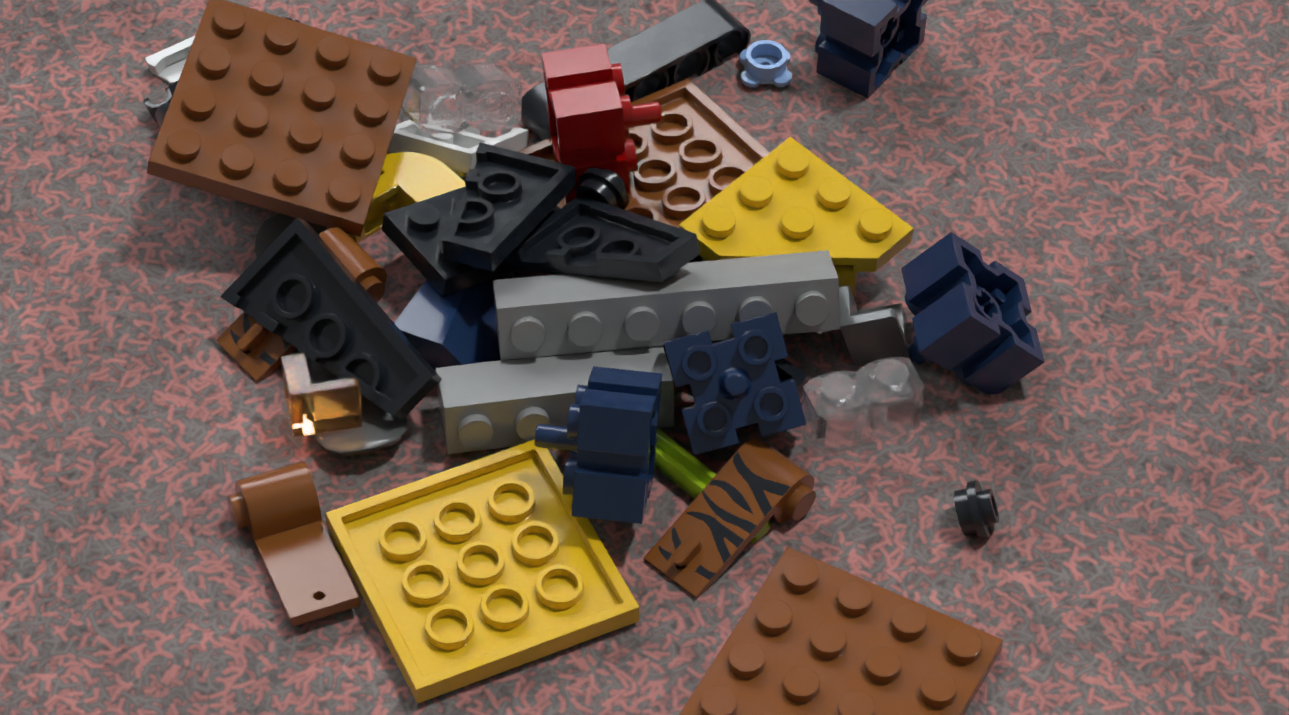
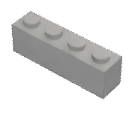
M663 346L498 360L436 368L437 374L442 378L437 384L447 454L517 446L535 439V431L538 424L567 427L570 405L575 404L577 385H588L593 366L662 373L657 427L675 426L674 380Z

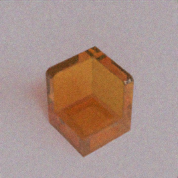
M304 353L281 356L284 399L294 437L362 427L360 386L356 378L312 384Z

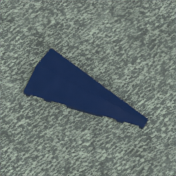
M513 272L446 296H442L426 280L394 323L435 371L436 368L501 360L496 331L493 280L512 279Z

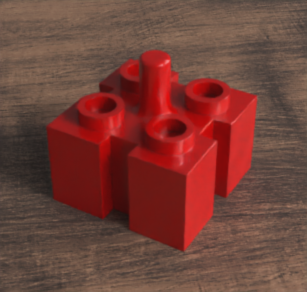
M605 43L541 53L544 86L548 104L547 113L550 139L555 160L558 163L575 167L576 186L564 197L566 204L576 198V190L580 186L579 179L589 168L608 169L615 172L622 178L626 185V191L630 194L629 172L638 171L633 138H625H629V128L662 122L659 102L631 105L629 95H625L621 64L610 63Z

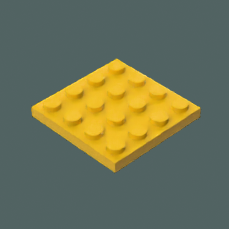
M535 439L325 513L327 529L417 704L639 622V605L589 519L571 516L573 495L563 494V474L549 450L535 446Z

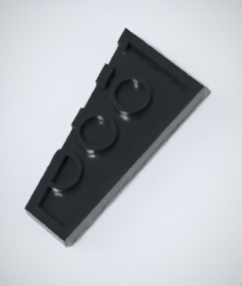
M298 217L220 296L234 307L240 308L256 319L257 323L270 332L279 335L295 346L299 352L309 359L321 364L337 375L338 379L394 417L403 419L442 380L311 225Z

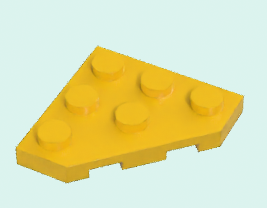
M792 137L786 139L679 224L680 229L697 235L701 251L699 255L706 261L828 250L834 265H852L853 272H876L911 243L914 230L912 226Z

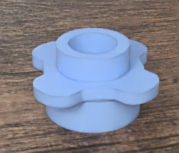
M760 40L752 43L740 53L739 61L744 65L745 69L741 73V82L744 85L757 87L760 84H774L777 87H785L791 83L792 73L787 70V64L790 62V53L781 44L771 40Z

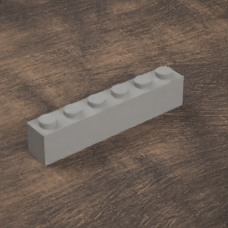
M828 250L691 262L685 264L677 274L665 279L663 282L570 274L493 280L496 331L501 360L663 346L665 341L709 330L711 341L727 340L734 338L730 324L772 312H777L782 335L840 329L839 277Z

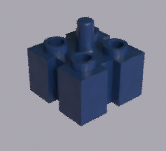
M809 0L811 4L818 7V14L821 16L820 34L815 43V52L818 54L816 73L869 98L891 76V70L898 63L902 64L924 42L927 15L922 13L921 10L928 0Z
M952 232L901 268L906 289L905 302L914 315L912 318L915 330L914 343L909 346L910 358L916 364H922L926 361L930 363L936 362L949 371L953 369L956 376L964 384L973 385L986 394L991 395L1000 394L1045 363L1037 330L1028 324L1026 316L1032 310L1024 279L997 261H993L988 265L983 261L979 249Z
M777 312L730 324L734 338L712 343L709 330L663 342L675 387L687 384L691 386L695 405L682 408V413L694 455L739 443L735 429L757 423L761 437L807 425L795 379L791 378L780 381L775 365V360L788 357Z
M593 366L588 385H577L575 404L570 405L567 427L545 424L537 425L534 441L536 447L571 451L570 459L566 460L563 477V494L573 495L571 516L643 523L647 508V498L650 496L654 478L662 373Z

